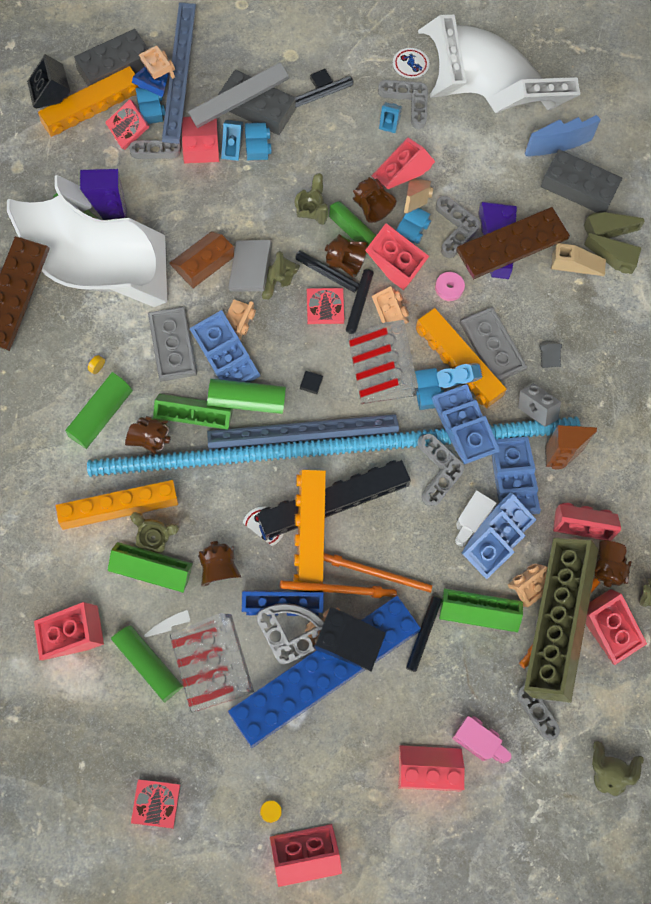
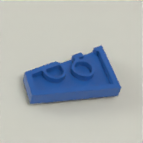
M144 66L133 76L132 83L163 97L169 74L166 73L154 80Z

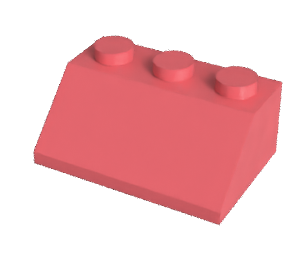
M571 503L559 504L555 511L553 531L612 541L621 531V524L618 514H614L610 510L597 511L589 506L575 507Z
M399 746L398 788L457 792L464 790L465 768L462 749Z
M332 824L270 837L278 887L342 874L340 855Z

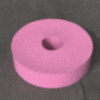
M454 272L441 274L435 284L437 295L446 301L459 299L465 288L463 278Z

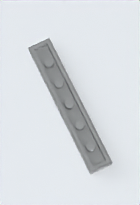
M280 62L188 111L195 126L199 128L287 81L289 76Z

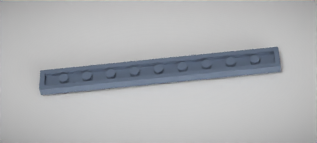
M179 2L172 55L175 78H169L162 142L180 144L196 4Z
M396 414L213 430L207 431L208 449L399 432V424Z

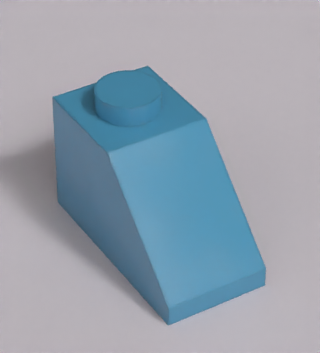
M387 102L383 104L379 124L380 130L396 133L402 106Z
M226 120L224 122L221 159L239 161L243 134L242 121Z

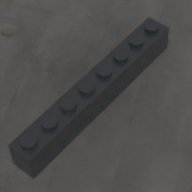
M390 461L384 467L371 468L368 470V473L363 475L360 473L355 474L349 480L344 482L339 480L334 482L332 486L325 488V518L409 487L411 479L403 461ZM289 500L282 501L277 507H266L257 514L258 522L266 540L298 528V526H295V514H298L299 506L295 505V500L290 502Z

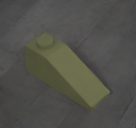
M607 212L593 213L587 217L584 228L587 235L592 233L610 239L639 231L645 220L644 218Z
M592 233L588 234L584 243L597 256L606 259V263L615 270L625 274H633L637 267L641 247Z

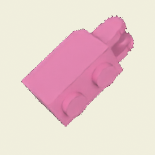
M467 716L452 739L482 761L493 758L501 764L509 762L512 758L511 753L501 745L500 735L493 729L487 730L483 727V723L478 718Z

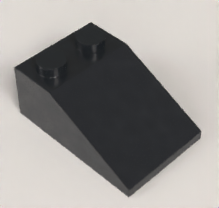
M330 607L314 649L372 672L386 633L350 614Z

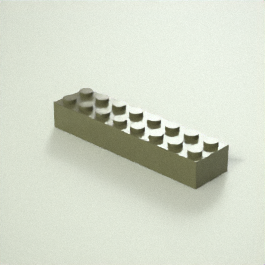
M553 538L524 691L532 698L572 703L598 555V548L592 540Z

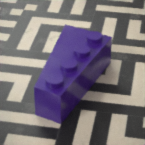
M80 170V190L103 220L127 218V206L119 170Z
M481 202L478 215L481 220L483 235L516 222L517 206ZM513 263L490 272L491 277L509 279L513 270Z

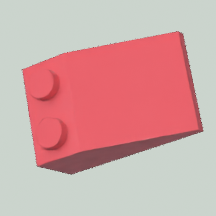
M183 117L182 147L184 164L219 162L217 118L197 128L191 117Z
M407 138L371 176L374 179L377 178L385 188L390 189L423 175L430 170L435 160L422 146Z
M387 223L365 250L388 279L402 290L408 286L429 258L425 252Z
M610 589L589 602L585 624L614 665L647 644L621 593Z
M82 602L34 621L39 660L41 661L88 651L104 645L97 605Z

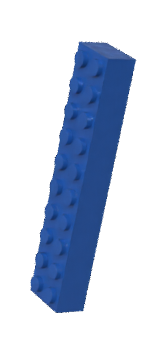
M398 596L361 620L386 633L375 663L414 637L421 629ZM316 650L228 710V713L252 749L362 673L365 669Z

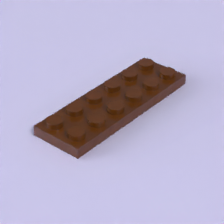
M550 207L457 246L456 251L474 280L568 240L570 235L553 207Z
M16 236L0 273V348L10 351L50 250L46 245Z

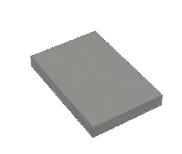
M271 240L236 241L228 287L230 291H265L272 249Z

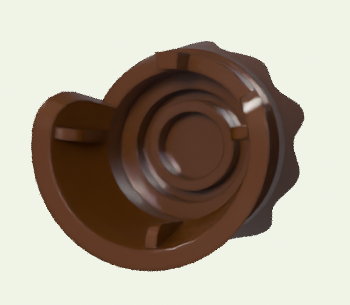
M368 177V179L360 182L358 187L353 190L355 197L352 199L362 208L366 221L369 223H375L385 218L394 209L397 202L395 197L384 190V187L377 178L373 180L371 177Z
M339 234L337 238L325 247L327 252L326 263L329 264V267L340 268L355 278L365 260L367 253L365 250L368 247V243L350 241Z
M146 416V418L140 417L137 423L130 425L125 445L144 447L156 454V450H162L165 443L169 444L171 437L168 435L170 428L166 425L168 421Z
M608 540L599 542V560L595 567V577L603 581V585L609 588L612 585L621 586L623 583L628 584L629 570L632 562L629 561L628 565L626 564L627 558L625 555L627 550L625 545Z
M218 541L210 542V546L204 548L203 551H199L198 557L203 567L201 586H208L211 582L224 579L242 578L234 563V546L230 548L227 544H219Z

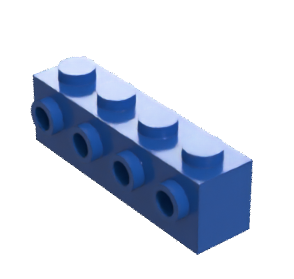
M243 590L242 612H246V615L255 616L265 607L289 603L303 606L319 616V613H323L324 592ZM287 613V616H299L296 614Z

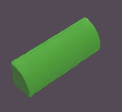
M338 201L330 206L329 217L354 241L367 242L369 246L376 237V234L342 202Z
M112 372L65 431L68 437L87 449L132 393L131 387Z
M210 379L207 406L283 414L286 387Z
M159 393L154 402L153 418L228 430L233 408L207 406V401Z
M117 542L111 550L107 571L183 593L187 586L193 563Z
M444 589L440 607V620L512 632L519 631L523 618L522 601Z
M132 626L123 628L111 637L113 643L164 703L184 687Z

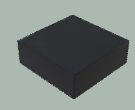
M326 69L310 74V79L316 89L333 82Z
M305 371L300 389L317 395L323 376Z

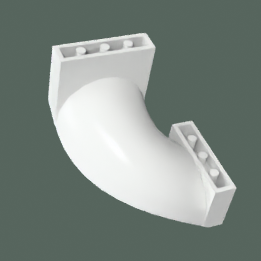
M439 15L418 30L419 34H427L433 39L439 54V76L434 89L430 93V98L460 93H478L486 98L495 113H499L513 106L541 101L547 110H551L580 95L577 77L543 79L533 65L509 42L498 35L480 28L456 25L455 15Z
M59 175L55 176V189L59 196L52 200L32 203L12 199L7 200V213L18 237L46 245L50 248L41 271L53 281L77 289L101 292L115 291L152 307L167 302L166 245L164 234L130 218L99 220L84 214V211L91 208V203L82 193L79 185Z

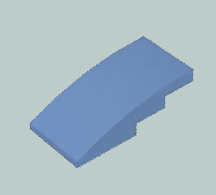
M597 115L584 122L577 117L566 124L559 119L531 134L525 155L527 157L557 153L558 149L566 151L592 141L601 120Z
M222 310L189 328L220 380L250 383L260 377L258 370Z
M467 384L431 398L439 418L464 465L500 452L486 416L482 415L477 400H473Z
M528 436L495 439L500 452L492 454V462L499 503L511 492L531 514H540L541 509L537 496L538 486L535 478L536 468Z
M510 492L483 521L463 549L462 554L488 579L515 553L512 549L525 537L524 532L536 519L516 496Z

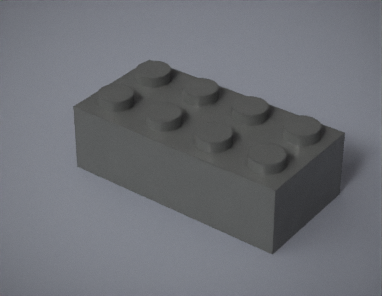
M132 29L74 56L77 71L86 85L90 86L128 66L131 67L135 74L144 67L139 54L149 49L136 29Z
M235 69L218 95L252 77ZM272 88L229 112L252 123H266V128H270V132L280 135L295 112L296 97L279 89Z
M558 149L544 176L541 188L594 212L603 213L607 211L623 178Z

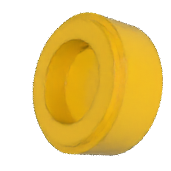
M100 355L93 357L88 364V371L97 374L104 366L105 359Z
M275 801L265 802L260 810L262 819L268 823H274L279 820L281 816L280 805Z

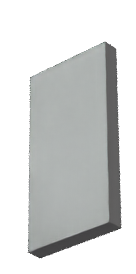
M179 307L148 312L159 381L197 376L185 308Z
M493 307L460 320V325L477 355L499 381L527 369V365Z

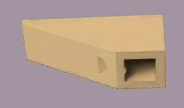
M556 244L552 253L551 269L605 276L606 259L575 245Z

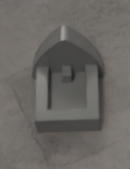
M548 340L540 343L542 368L561 367V343Z

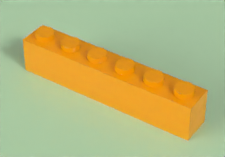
M128 66L68 96L66 99L64 98L60 104L51 105L38 111L42 125L50 137L70 127L76 126L86 119L92 118L102 111H106L116 104L122 103L132 96H136L135 88L140 87L132 83L135 73Z
M435 308L418 319L416 325L418 334L428 341L432 350L437 351L443 363L448 364L451 368L470 363L480 364L482 378L475 382L464 383V385H468L469 390L476 396L479 404L484 405L487 409L504 396L507 390L505 386Z
M301 470L296 475V486H299V494H296L295 505L299 506L298 514H295V526H298V534L294 536V546H298L297 554H294V566H297V574L293 576L294 582L323 584L326 471Z
M170 480L61 503L55 506L58 523L62 530L130 516L134 512L144 513L177 506L178 500L174 482Z

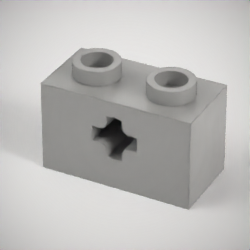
M534 383L520 390L518 408L544 427L559 419L561 401Z

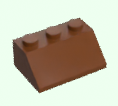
M210 232L172 260L170 265L192 288H195L234 258V246L222 234Z
M558 425L545 445L546 467H552L555 470L565 468L585 449L597 432V427Z

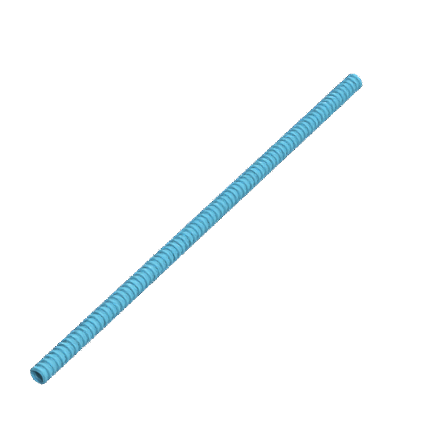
M577 416L574 418L568 417V419L564 417L562 420L559 418L546 427L536 420L533 422L528 421L527 423L525 421H522V423L516 422V424L514 422L510 424L504 423V425L502 423L498 425L493 424L492 426L489 424L495 439L521 436L533 437V435L538 437L545 434L550 436L558 425L581 427ZM444 428L440 430L435 429L434 431L429 429L428 432L426 430H423V432L418 430L416 433L415 431H411V433L407 431L405 434L403 432L399 434L395 432L393 435L391 433H388V435L382 434V436H379V434H376V436L370 435V437L364 435V437L358 436L356 438L353 436L346 439L341 437V439L335 438V440L329 438L327 441L326 439H323V441L317 439L316 442L314 440H311V442L305 440L304 443L302 441H299V443L294 441L293 444H290V442L284 444L283 442L281 445H278V443H275V445L269 444V446H266V444H263V446L257 445V447L251 445V447L245 446V448L240 446L237 449L236 447H233V449L228 447L226 450L224 448H221V450L216 448L215 451H212V449L206 451L204 449L203 452H200V450L194 452L193 450L191 453L185 451V453L179 452V454H176V452H173V454L167 453V455H164V453H161V455L155 454V456L149 454L147 457L146 455H143V457L137 455L136 458L134 456H131V458L126 456L124 459L122 457L118 459L114 457L112 460L106 458V460L100 459V461L94 459V461L88 460L87 473L89 477H92L93 475L99 476V474L105 476V474L111 475V473L117 475V473L123 474V472L129 474L130 471L132 473H135V471L140 473L141 470L147 472V470L153 471V469L159 471V469L165 470V468L169 470L171 468L177 469L178 467L181 469L184 467L190 468V466L195 468L197 465L199 467H202V465L207 467L208 464H211V466L217 464L218 466L220 463H223V465H226V463L232 464V462H235V464H238V462L244 463V461L249 463L252 460L253 462H256V460L261 462L263 459L265 461H268V459L273 461L274 458L277 460L283 458L285 460L286 457L289 459L294 457L296 459L297 456L303 458V456L309 457V455H312V457H315V455L321 456V454H324V456H327V454L333 455V453L339 455L341 452L342 454H345V452L351 454L352 451L354 453H357V451L362 453L363 450L366 452L371 450L373 452L375 449L377 451L381 449L385 451L387 448L389 450H392V448L398 449V447H401V449H404V447L410 448V446L416 448L419 437L425 434L434 435L443 445L445 443L451 445L452 442ZM429 439L425 440V446L429 445Z

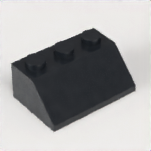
M44 54L27 80L32 105L36 109L60 104L70 93L63 64Z

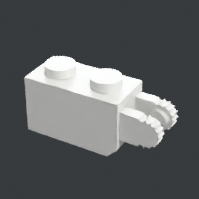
M477 490L456 522L457 529L460 530L455 539V543L458 546L463 547L466 545L470 537L474 535L496 505L495 501Z

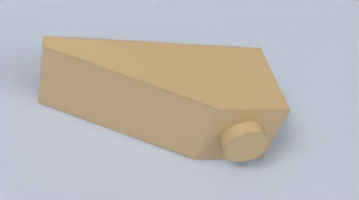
M416 178L409 180L404 213H409L427 204L428 198H432L433 188L430 187L431 181Z

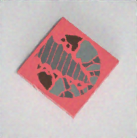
M131 99L105 122L120 147L124 150L150 127Z
M307 288V324H344L343 288Z
M138 779L131 824L174 829L180 784Z

